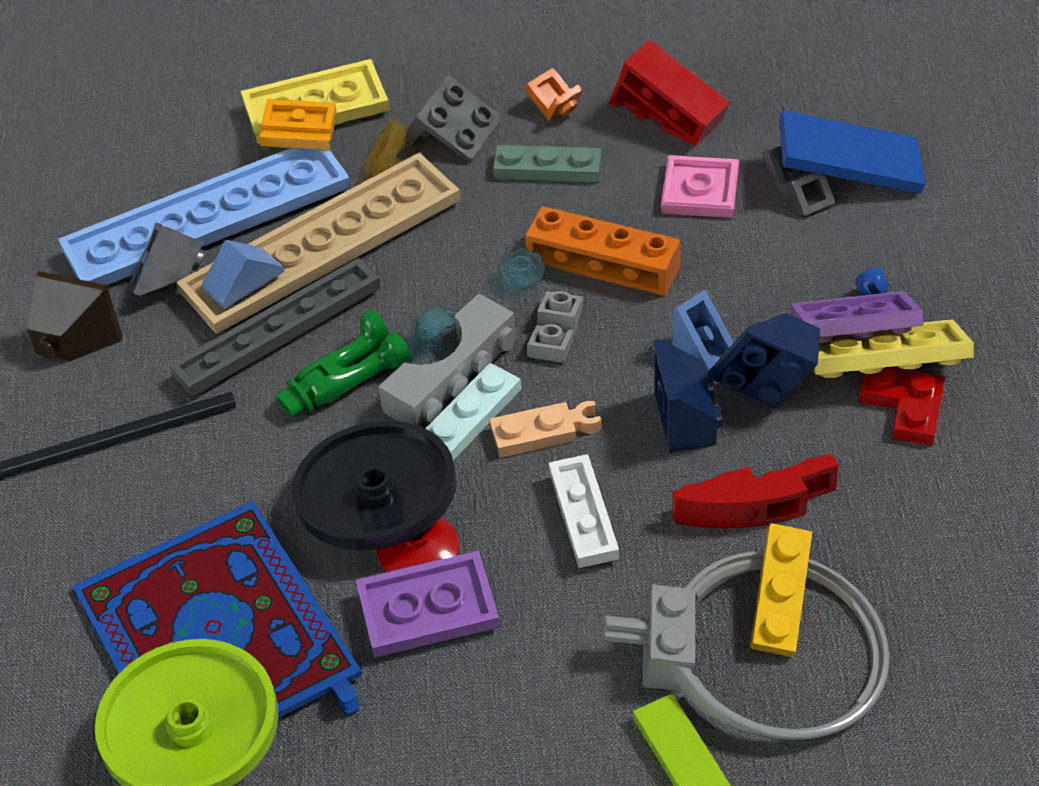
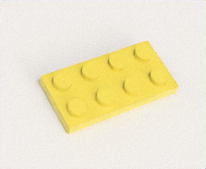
M371 59L241 91L242 100L257 144L260 143L259 134L262 131L261 124L267 99L336 103L337 114L335 124L390 111L388 98Z
M953 319L923 322L924 326L911 327L912 330L907 333L896 334L890 333L888 330L873 331L872 336L865 338L850 337L849 334L836 335L832 341L819 342L818 365L812 371L815 375H820L824 378H836L842 376L843 372L859 370L861 373L873 374L881 372L884 367L898 366L901 369H917L922 366V363L938 362L942 365L959 364L961 359L974 358V342Z

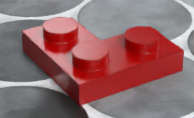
M884 367L878 373H864L859 402L898 409L892 439L933 446L946 376L895 367Z

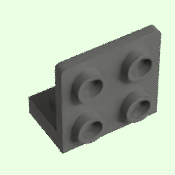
M448 74L401 136V139L412 146L419 136L426 139L429 134H432L465 161L470 162L502 119V116Z

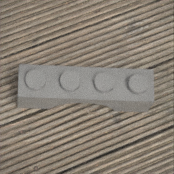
M478 293L454 316L459 346L450 356L431 364L416 365L403 363L378 386L383 413L397 421L415 424L423 428L429 422L431 423L489 363L493 362L503 351H507L514 344L516 339L514 312Z

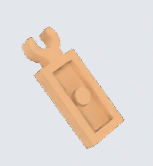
M595 401L582 402L576 409L569 410L567 403L563 402L489 419L491 433L499 458L575 442L576 432L579 431L586 434H594L601 431L600 416L586 418L596 415Z

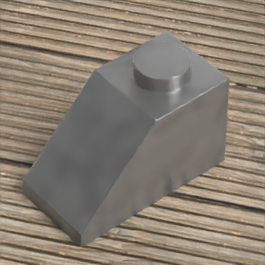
M156 222L127 290L141 296L187 277L191 270H197L202 261L204 250H201L203 242Z

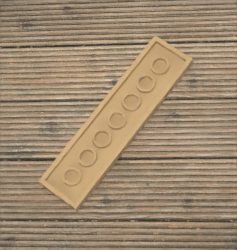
M417 153L248 243L247 245L263 248L284 267V272L226 309H223L202 289V283L213 263L177 281L179 293L210 328L218 334L461 200L460 189L422 154Z

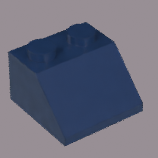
M662 339L653 340L654 396L669 452L716 445L717 429L723 427V419L720 405L712 404L711 398H714L712 379L704 375L700 359Z

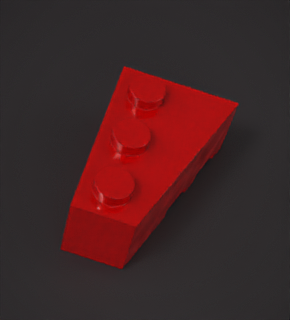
M649 40L624 62L609 104L616 108L622 104L634 110L635 117L641 120L649 117L661 123V130L697 146L721 123L730 102L699 79L691 70L685 68L670 56L667 51Z

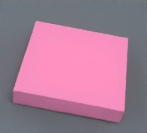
M668 155L661 201V214L733 218L739 159Z

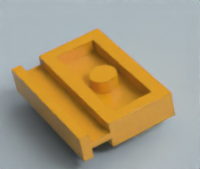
M267 99L261 124L262 131L259 134L260 146L330 150V140L333 135L337 114L336 103Z

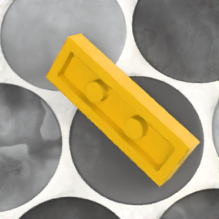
M770 523L765 541L750 649L793 657L796 653L812 539L811 531Z

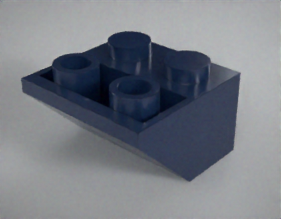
M787 313L752 325L739 336L709 369L707 378L773 407H777L818 365L820 328Z

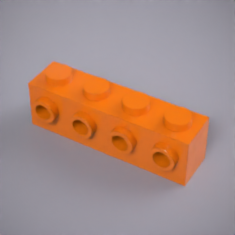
M541 206L525 235L528 262L663 296L667 295L681 266L680 239Z

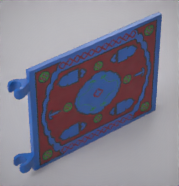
M253 500L73 585L80 603L118 674L135 659L160 646L190 639L216 640L243 649L263 666L270 677L278 704V718L331 691L344 715H350L360 709V705L356 700L357 692L350 683V681L362 676L360 667Z

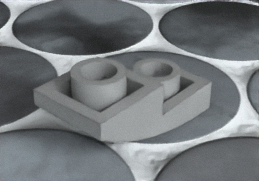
M563 291L546 292L537 311V325L527 344V357L565 362L583 306L582 296L570 295Z

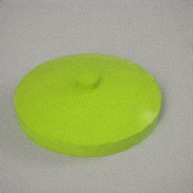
M208 639L177 641L143 654L126 666L111 682L100 701L96 714V743L107 770L122 786H233L245 778L260 763L270 748L278 724V704L272 682L266 670L252 655L243 649L229 643Z

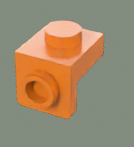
M554 68L527 83L524 89L548 121L558 115L566 117L578 107L577 100L583 91L579 85L570 89Z

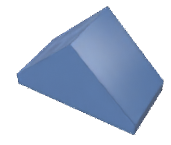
M225 240L202 283V289L223 309H226L283 273L284 267L261 247Z
M702 290L673 309V346L700 359L703 372L707 375L709 369L734 342L707 291Z

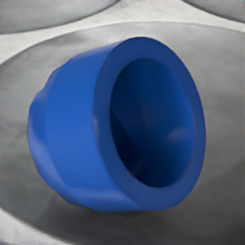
M881 268L865 270L855 279V284L862 296L887 293L889 288L887 277Z

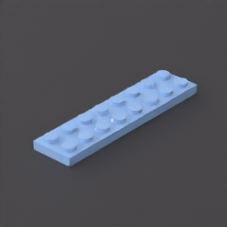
M289 148L59 238L58 241L77 279L109 285L134 274L156 222L203 242L201 247H204L351 188L350 180L330 150Z

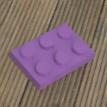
M904 291L791 304V316L820 328L819 342L832 341L836 335L849 334L850 337L865 338L872 336L873 331L888 330L890 333L899 334L910 332L912 330L911 327L924 326L923 310Z
M479 550L356 580L374 658L500 627L499 616Z

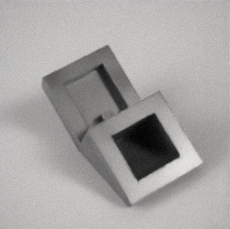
M781 145L762 152L774 186L801 216H806L835 203L825 175L784 167Z

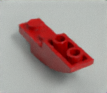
M832 453L817 458H808L797 465L779 471H769L758 478H755L749 466L736 471H727L718 477L697 484H688L679 490L673 491L672 518L675 523L695 527L745 528L784 522L805 516L807 500L836 490L839 465Z

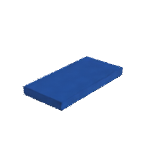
M782 110L778 121L784 167L921 194L926 184L917 137Z

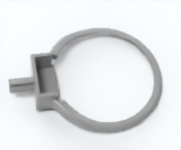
M764 551L738 553L715 561L696 574L683 588L652 584L644 613V620L605 615L603 641L643 645L642 687L679 690L681 688L689 700L710 718L729 727L759 736L782 740H805L837 733L853 725L870 711L882 693L887 680L889 669L888 641L883 625L874 608L866 597L846 578L831 568L811 559L808 561L806 577L834 592L851 608L866 632L872 657L868 684L855 705L840 717L819 726L785 729L767 726L744 718L714 698L699 678L692 674L690 667L695 665V607L708 593L725 581L742 573L761 570Z

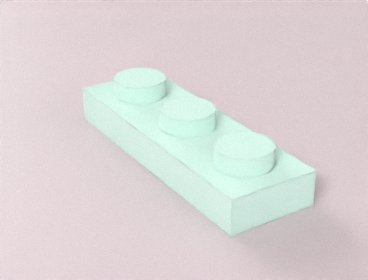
M489 363L425 429L437 435L446 444L454 461L490 423L489 419L494 418L522 389L521 379Z

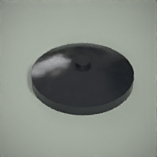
M374 421L343 429L317 444L304 457L295 472L292 483V497L300 522L310 534L322 542L350 550L381 549L403 543L418 536L442 517L450 506L456 491V471L448 447L431 431L406 422Z

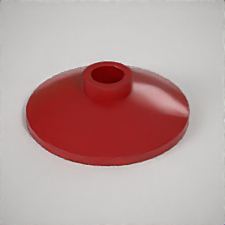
M441 517L435 524L418 536L394 546L376 549L381 567L385 572H390L457 556L459 540L453 526Z

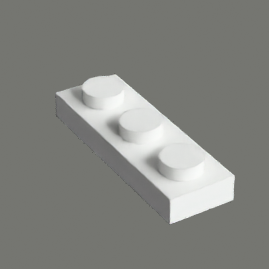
M588 454L549 462V474L578 568L618 560L619 548Z

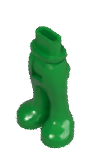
M369 309L360 317V334L356 339L307 365L295 376V379L291 378L287 381V388L276 394L275 398L291 418L304 410L310 413L315 410L313 405L319 407L326 403L332 404L342 394L359 383L384 371L397 370L403 363H411V353L401 336L396 332L389 333L385 322L378 312L374 309Z

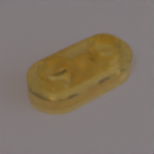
M396 119L389 122L381 131L364 166V171L372 177L397 165L396 155L407 143L408 137L405 136L407 128Z

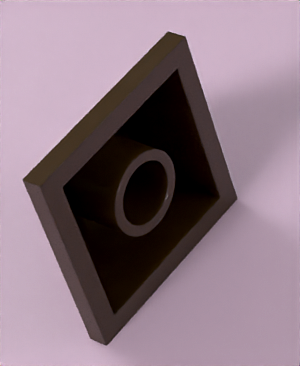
M38 271L35 276L27 326L37 355L70 362L121 341L123 335L107 285Z

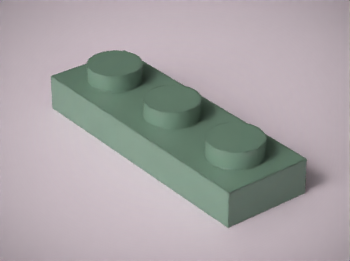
M497 145L493 167L494 179L599 183L602 148Z

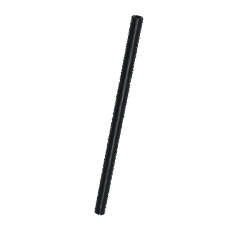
M231 391L1 461L0 478L235 407L236 402Z

